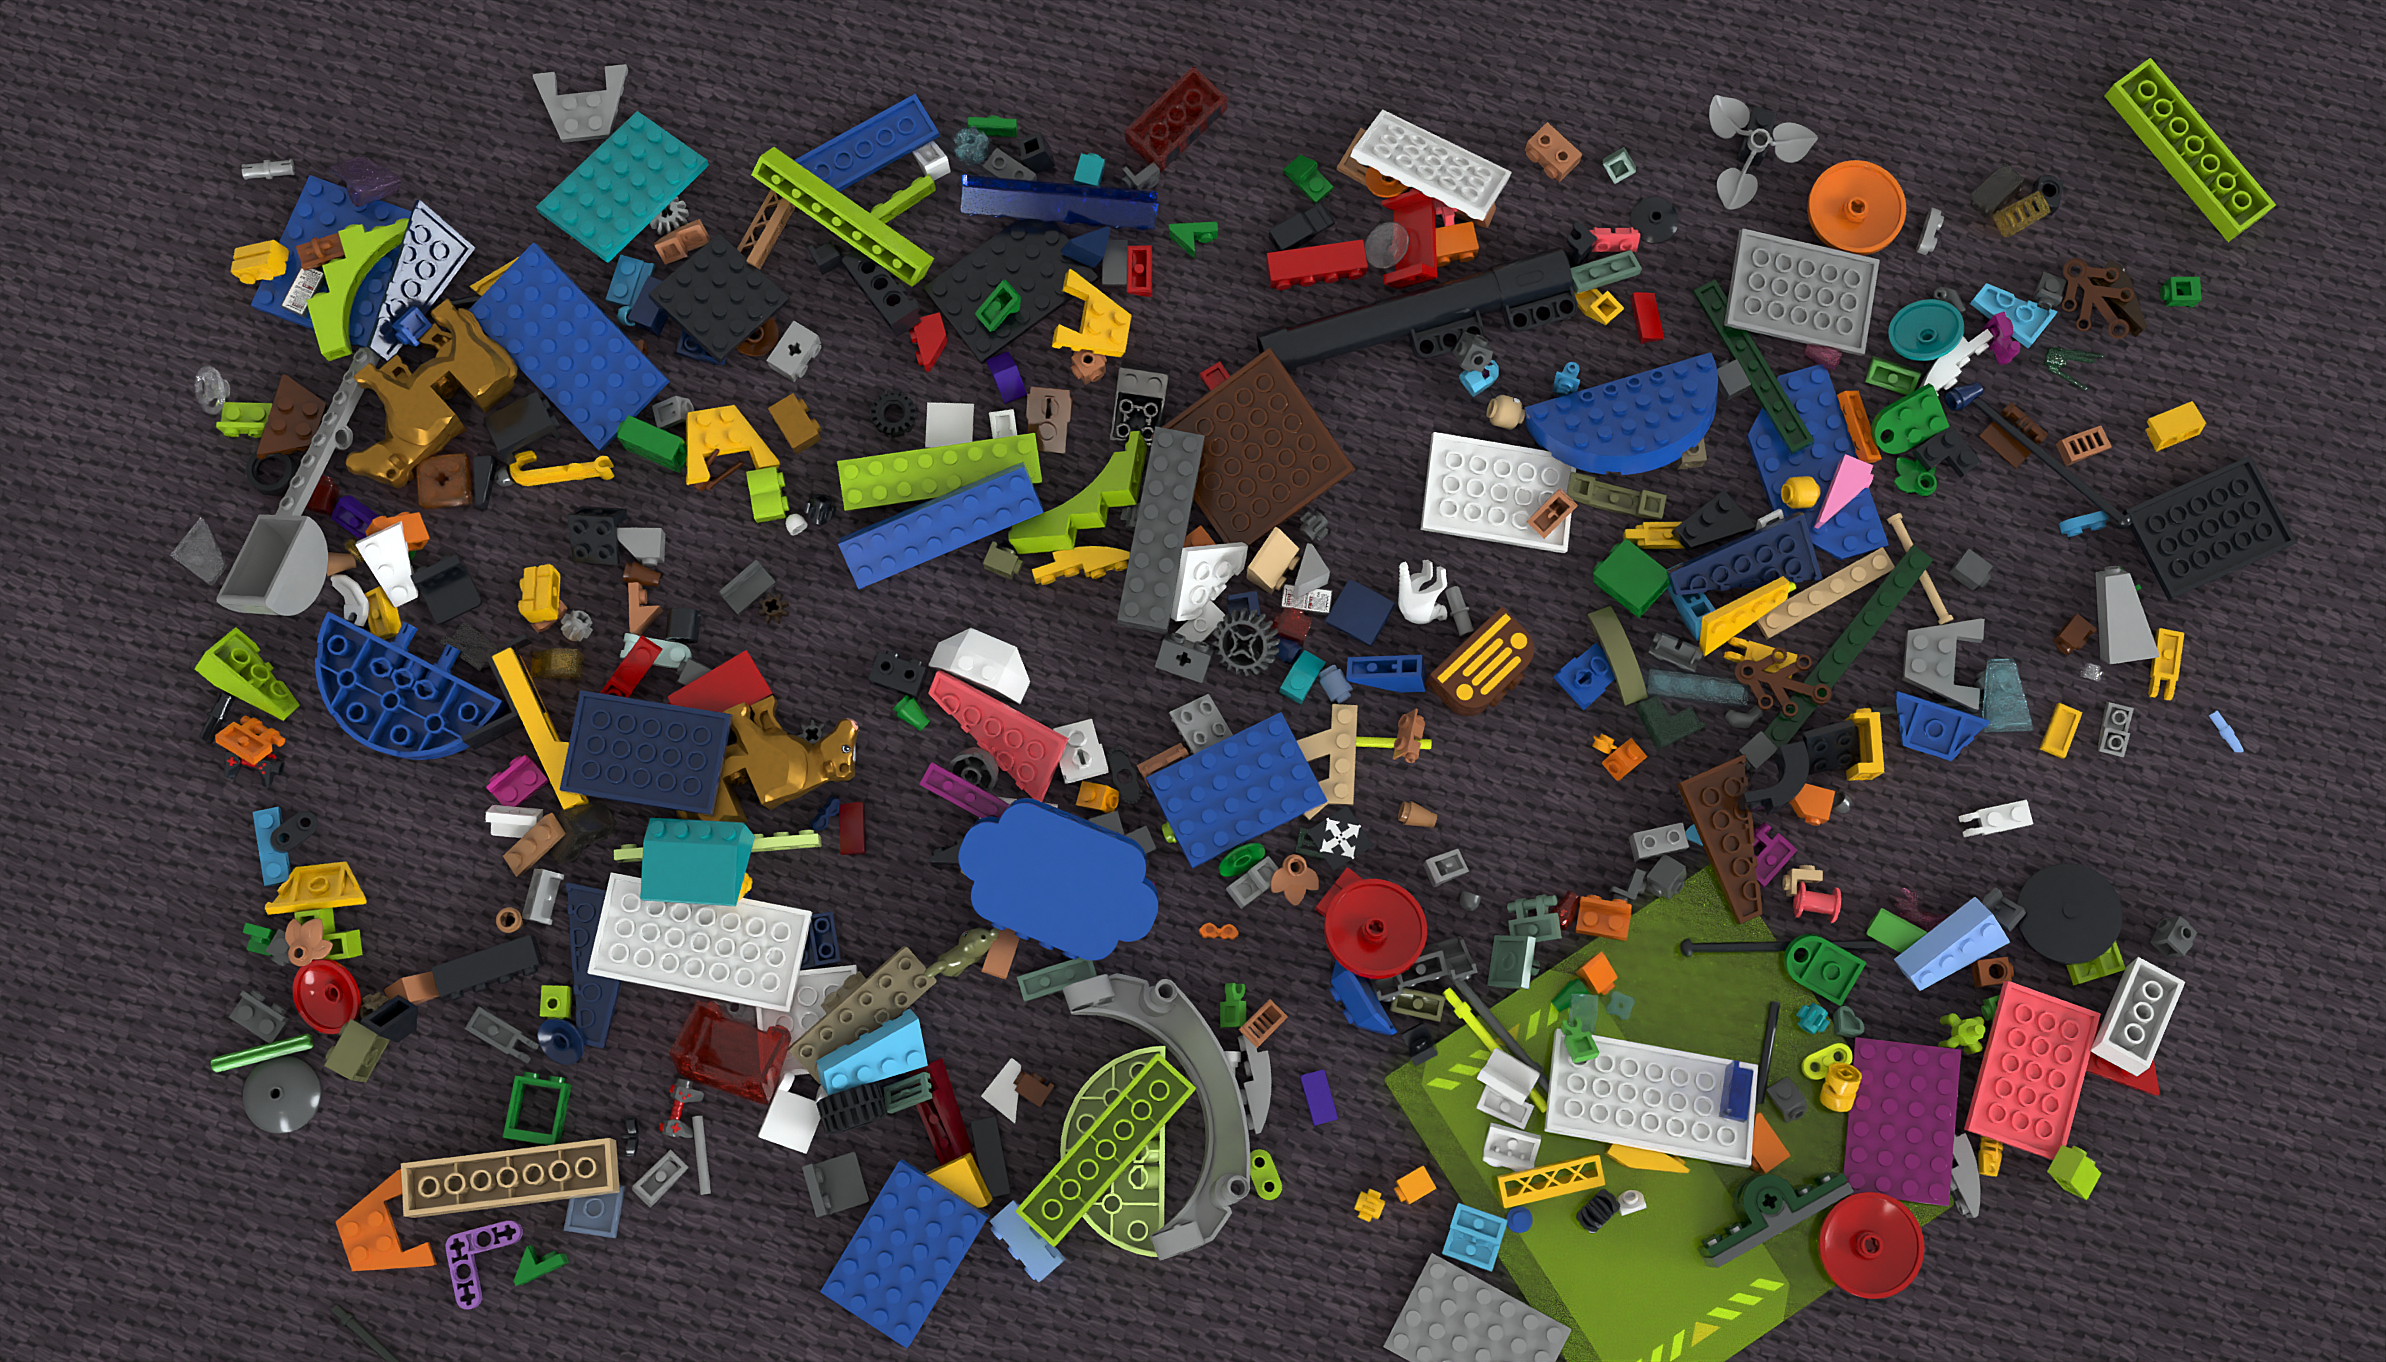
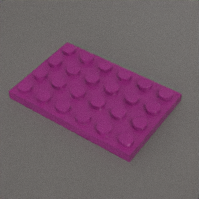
M1855 1037L1852 1066L1860 1071L1862 1079L1856 1092L1853 1107L1848 1112L1843 1173L1848 1180L1846 1182H1849L1854 1191L1851 1194L1876 1192L1901 1201L1949 1206L1961 1060L1960 1049Z

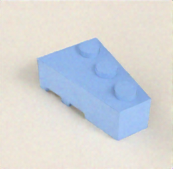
M1013 1200L990 1220L993 1225L990 1229L999 1240L1003 1238L1009 1245L1008 1251L1016 1260L1020 1259L1026 1266L1024 1269L1033 1280L1036 1279L1040 1282L1066 1258L1015 1212L1020 1204Z

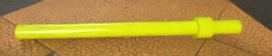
M1450 987L1442 994L1455 1008V1014L1460 1019L1463 1018L1491 1053H1493L1495 1048L1502 1050L1470 1012V1006L1466 1002H1462ZM1533 1087L1528 1097L1544 1113L1547 1110V1102Z

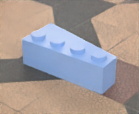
M1974 897L1897 956L1894 961L1903 974L1921 991L2010 943L1994 915Z

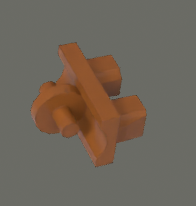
M339 233L320 239L314 237L310 242L296 246L304 271L321 267V265L329 263L332 259L346 258Z

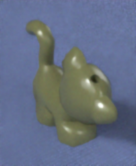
M975 928L963 932L959 938V944L948 952L941 954L937 962L925 970V977L932 978L938 973L949 977L959 976L966 967L982 959L992 946V943L998 938L999 929L993 928L989 931L985 928Z

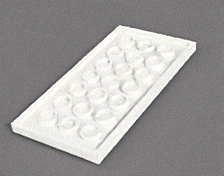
M616 873L610 874L588 974L791 1013L812 917L811 911L745 898L739 900L736 906L643 901L640 899L641 878Z
M1557 1028L1555 1030L1544 1131L1747 1168L1751 1166L1758 1065L1592 1035V1038L1599 1050L1598 1057L1573 1063L1564 1044L1566 1035L1563 1034L1561 1029Z

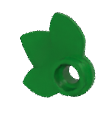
M1898 457L1896 459V471L1899 477L1894 480V483L1903 492H1916L1921 496H1929L1937 487V480L1934 476L1936 467L1927 472L1918 460L1914 462ZM1920 482H1924L1927 488L1923 487Z

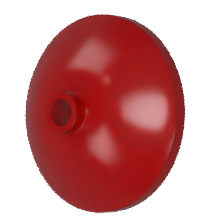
M323 958L312 960L308 965L302 966L298 970L293 982V999L299 1014L309 1026L325 1034H337L346 1022L349 1023L350 1019L357 1020L361 1008L360 992L355 979L344 966L334 960Z

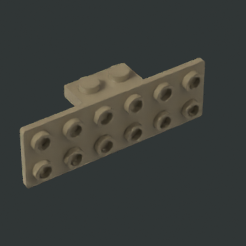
M903 946L867 979L859 971L849 976L844 981V985L836 992H831L827 995L821 1004L826 1015L796 1040L788 1050L811 1076L821 1084L816 1060L845 1044L850 1045L859 1040V1036L867 1032L869 1034L877 1030L890 1019L893 1021L932 987L937 980L934 977L926 978L924 975L926 967L907 946Z

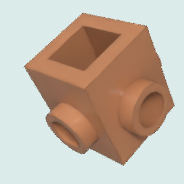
M1086 349L1073 353L1074 356L1071 357V371L1077 379L1081 378L1085 385L1090 382H1096L1104 376V373H1106L1105 362H1107L1105 355L1093 354L1092 350Z

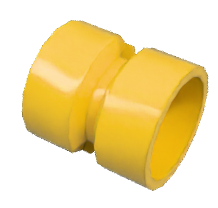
M1837 1062L1830 1064L1819 1096L1821 1103L1827 1108L1838 1112L1851 1110L1862 1079L1860 1071L1847 1063Z

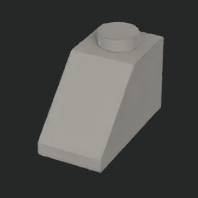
M617 528L618 541L643 566L652 567L657 566V563H664L666 534L662 528Z

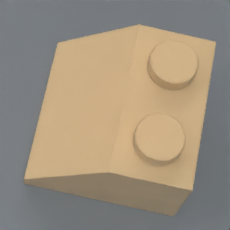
M1275 527L1248 566L1247 579L1270 594L1275 589L1279 591L1287 579L1284 575L1288 569L1293 571L1300 560L1298 557L1299 548L1280 529Z

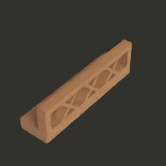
M772 189L737 248L742 254L744 249L754 247L746 261L759 270L796 207L783 197L781 200H778L776 192ZM777 206L770 220H767L765 216L766 210ZM766 226L760 238L755 241L753 236L755 230Z

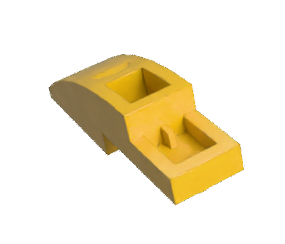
M1101 546L1075 547L1073 550L1056 551L1052 553L1053 563L1032 569L1035 583H1041L1042 585L1053 583L1056 581V577L1065 575V577L1075 576L1079 574L1081 569L1084 570L1086 578L1091 576L1092 579H1097L1106 575V571L1127 569L1130 552Z

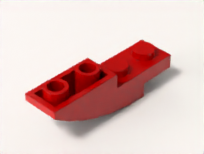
M641 635L600 693L629 698L663 649Z

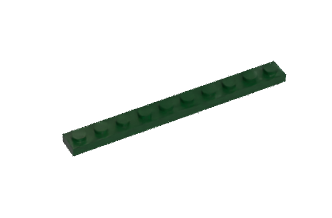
M1913 544L1803 683L1811 686L1825 684L1831 689L1933 559ZM1820 689L1817 691V695L1825 697L1826 692ZM1795 692L1790 701L1797 704V714L1792 718H1787L1782 714L1781 709L1763 732L1777 748L1788 744L1818 706L1811 701L1810 696ZM1792 706L1785 707L1787 713H1794Z

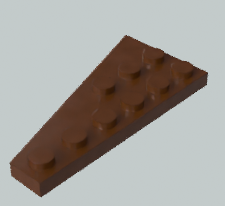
M1745 754L1677 783L1737 924H1742L1763 914L1760 884L1757 882L1756 875L1757 857H1754L1753 843H1755L1752 812L1749 809L1740 811L1737 802L1742 794L1747 792V787L1749 786L1748 777L1745 774Z

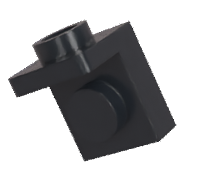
M1424 1022L1402 1032V1037L1409 1047L1410 1058L1415 1066L1438 1055L1436 1042Z

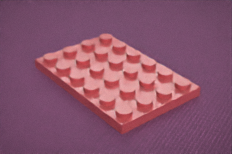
M2004 981L1964 1130L2054 1160L2061 1145H2067L2091 1053L2090 1050L2101 1014L2019 984Z

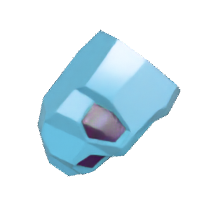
M1491 360L1485 366L1482 373L1472 370V372L1465 370L1460 374L1459 379L1470 395L1475 397L1495 382L1499 375V366L1494 360Z

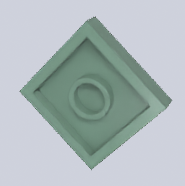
M1495 935L1487 986L1529 989L1530 976H1535L1539 972V969L1533 968L1532 965L1540 967L1539 961L1533 959L1536 938L1530 936Z

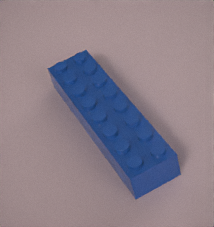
M1021 462L839 538L838 545L858 589H861L1043 513V506L1025 464Z

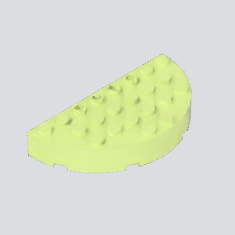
M1165 1046L1148 1047L1127 1053L1112 1060L1091 1076L1075 1097L1064 1122L1061 1136V1159L1157 1053L1165 1059ZM1165 1125L1082 1216L1097 1233L1111 1243L1133 1253L1150 1257H1157L1150 1235L1164 1226Z

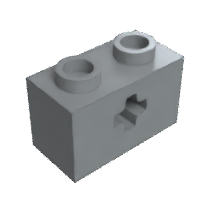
M793 321L766 361L771 369L795 382L798 377L801 378L808 368L806 364L811 357L815 358L820 352V338L814 332ZM800 350L801 352L800 354L795 353L794 355H792L793 351L798 352Z
M1683 822L1633 833L1629 837L1635 862L1660 857L1664 853L1669 855L1682 852L1689 847Z

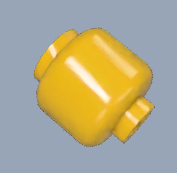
M1810 476L1791 477L1781 488V498L1791 509L1813 507L1820 497V487Z

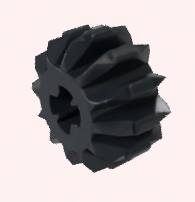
M1602 1189L1577 1213L1576 1219L1584 1229H1587L1590 1233H1596L1620 1209V1203L1612 1193Z

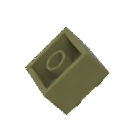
M350 1019L349 1023L346 1022L339 1032L340 1039L336 1046H332L326 1055L327 1062L324 1066L350 1080L366 1083L390 1040L369 1030L361 1024V1021Z

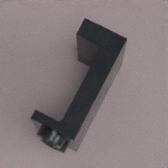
M537 391L483 418L499 453L508 466L517 462L513 452L549 433H553L556 440L561 438L557 430L561 428V425L554 414L551 416L549 414L553 412L547 398L542 400Z

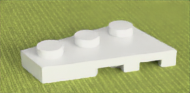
M402 521L357 541L356 547L395 608L418 597V589L410 575L414 574L409 560V550L403 534Z

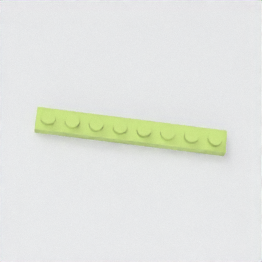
M814 830L799 831V835L789 836V832H777L773 834L774 837L764 838L763 834H753L755 839L751 852L821 847V836L818 833L814 834ZM636 844L621 845V849L614 850V860L618 863L637 862L643 859V847L637 848Z

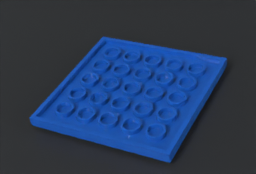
M309 175L279 241L281 245L289 250L288 261L285 262L287 264L285 274L275 276L273 280L262 279L251 306L257 310L314 330L310 312H308L306 318H303L281 307L301 268V260L296 246L310 242L314 237L320 239L338 233V231L344 230L345 227L352 224H362L369 232L376 226H388L395 224L399 219H409L411 211ZM400 245L388 252L374 265L356 293L349 323L351 344L362 348L367 347ZM322 265L321 267L315 268L317 270L324 272ZM326 280L324 281L319 293L330 292Z

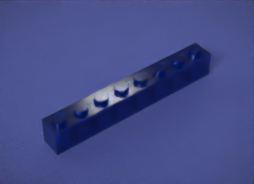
M962 175L960 213H966L967 215L975 216L981 214L990 215L995 218L1004 216L1014 217L1019 220L1027 218L1039 219L1043 222L1063 221L1067 224L1086 223L1091 226L1110 225L1115 228L1133 227L1138 230L1155 229L1158 198L1155 191Z

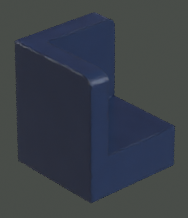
M1257 591L1227 595L1226 601L1229 615L1234 610L1241 612L1243 608H1247L1249 614L1254 609L1257 610V617L1261 615Z

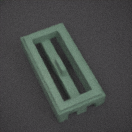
M922 1072L883 1087L887 1112L892 1114L931 1099L932 1093L929 1092L931 1083H928L930 1074ZM921 1082V1085L917 1087L903 1090L900 1093L891 1096V1093L897 1092L899 1090L905 1089L907 1087H910Z

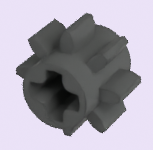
M1140 503L1130 505L1127 509L1123 508L1120 520L1126 523L1125 528L1134 532Z
M1307 511L1300 518L1299 523L1301 526L1298 529L1309 541H1313L1315 538L1321 541L1328 534L1329 530L1326 526L1329 522L1318 511H1315L1312 515Z
M811 720L810 726L801 725L804 731L803 734L797 737L815 744L828 733L822 732L826 727L824 724L818 727L814 720ZM811 732L814 734L817 733L819 737L818 740L815 741L814 739H811L809 737V734Z

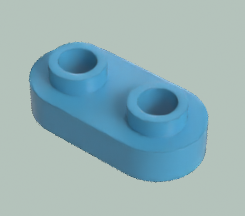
M2099 511L2065 520L2059 523L2061 534L2067 533L2068 537L2083 533L2082 529L2091 528V531L2105 528L2106 522L2110 521L2104 511Z

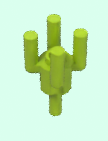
M1952 1013L1940 1018L1942 1025L1952 1026V1037L1939 1042L1938 1047L1955 1049L1958 1045L1964 1046L1966 1054L1982 1051V1044L1978 1041L1983 1038L1985 1033L1984 1019L1978 1016L1961 1020L1958 1015Z

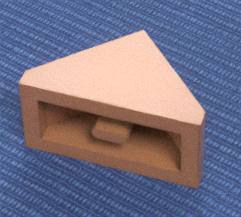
M1559 488L1527 520V523L1545 539L1578 505Z
M432 971L401 978L384 989L389 1000L400 995L414 1005L439 997Z

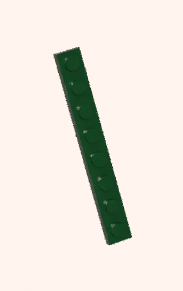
M1716 279L1695 289L1693 292L1694 296L1733 360H1738L1751 383L1750 388L1791 455L1814 443L1813 437L1748 331L1724 326L1728 299Z

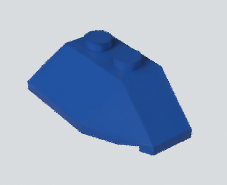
M1335 959L1330 979L1332 987L1329 988V991L1336 1002L1340 1000L1345 1009L1342 1013L1349 1024L1354 1023L1358 1028L1389 1036L1397 1033L1365 977L1352 973Z

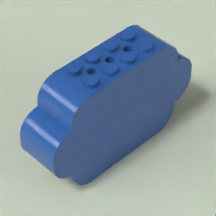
M1020 798L1013 801L1007 806L1001 818L988 816L976 821L965 835L959 850L958 860L961 870L969 879L975 881L971 890V902L975 911L981 917L992 921L991 925L997 929L1005 930L1009 928L1016 931L1015 935L1022 939L1029 940L1030 937L1039 941V945L1044 948L1053 950L1056 947L1063 950V955L1072 959L1080 957L1086 960H1100L1112 953L1118 940L1131 942L1143 938L1152 928L1158 913V892L1155 885L1145 877L1146 854L1137 841L1033 798Z

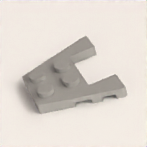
M626 64L605 66L607 89L603 91L558 95L555 72L533 74L536 86L563 143L609 138L612 135L620 96H622L625 77L628 74Z
M1980 618L1908 630L1905 638L1902 680L1931 694L1934 692L1947 698V701L1953 704L1958 703L1967 707L1968 711L1976 713L1979 710L1980 688L1954 685L1957 640L1981 643L1984 636L1985 619Z

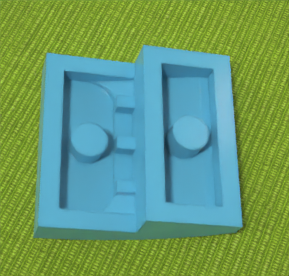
M1458 1203L1442 1255L1492 1272L1508 1220Z

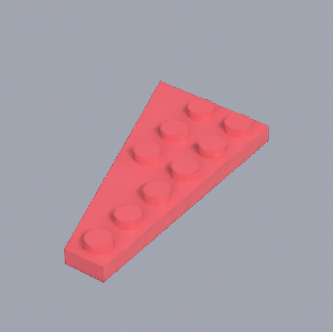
M943 670L937 671L928 694L949 715L952 714L962 725L961 728L978 741L977 744L980 748L988 751L995 758L997 765L1012 776L1016 781L1015 784L1021 790L1024 789L1033 799L1042 802L1069 738Z

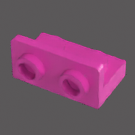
M524 755L513 759L509 763L510 767L503 773L495 774L489 780L490 784L486 788L503 806L518 807L550 780L529 756Z

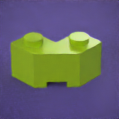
M333 908L294 912L295 919L302 925L312 919H322V939L333 943L330 953L325 957L326 959L337 960L362 955L360 930L336 932Z

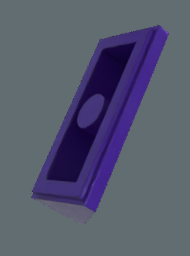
M348 495L339 498L330 519L359 539H364L367 537L365 531L372 520L380 516Z
M1324 1069L1300 1075L1313 1126L1337 1120V1112Z

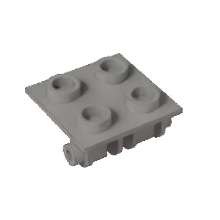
M1209 694L1169 712L1172 717L1171 721L1175 723L1179 730V735L1183 736V742L1186 741L1190 748V754H1196L1233 736Z

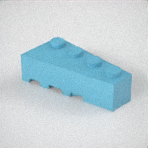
M908 1009L902 1013V1016L893 1021L891 1019L886 1021L877 1030L859 1036V1040L850 1045L845 1044L816 1060L820 1082L827 1094L832 1095L846 1089L928 1066L919 1019L914 1012Z

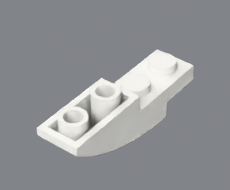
M1986 329L1969 343L1962 337L1959 344L1951 352L1939 357L1924 377L1920 388L1930 383L1934 386L1937 396H1939L1937 393L1939 390L1944 388L1947 391L1958 382L1956 377L1962 372L1960 368L1970 361L1969 356L1973 353L1979 355L1989 347L1988 342L1993 337L1990 331Z

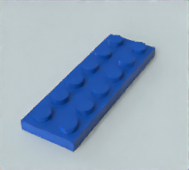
M914 94L794 161L840 192L940 137V134L918 97Z

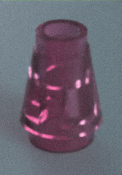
M1808 344L1804 355L1808 356L1818 365H1821L1824 369L1835 371L1843 353L1839 352L1838 348Z

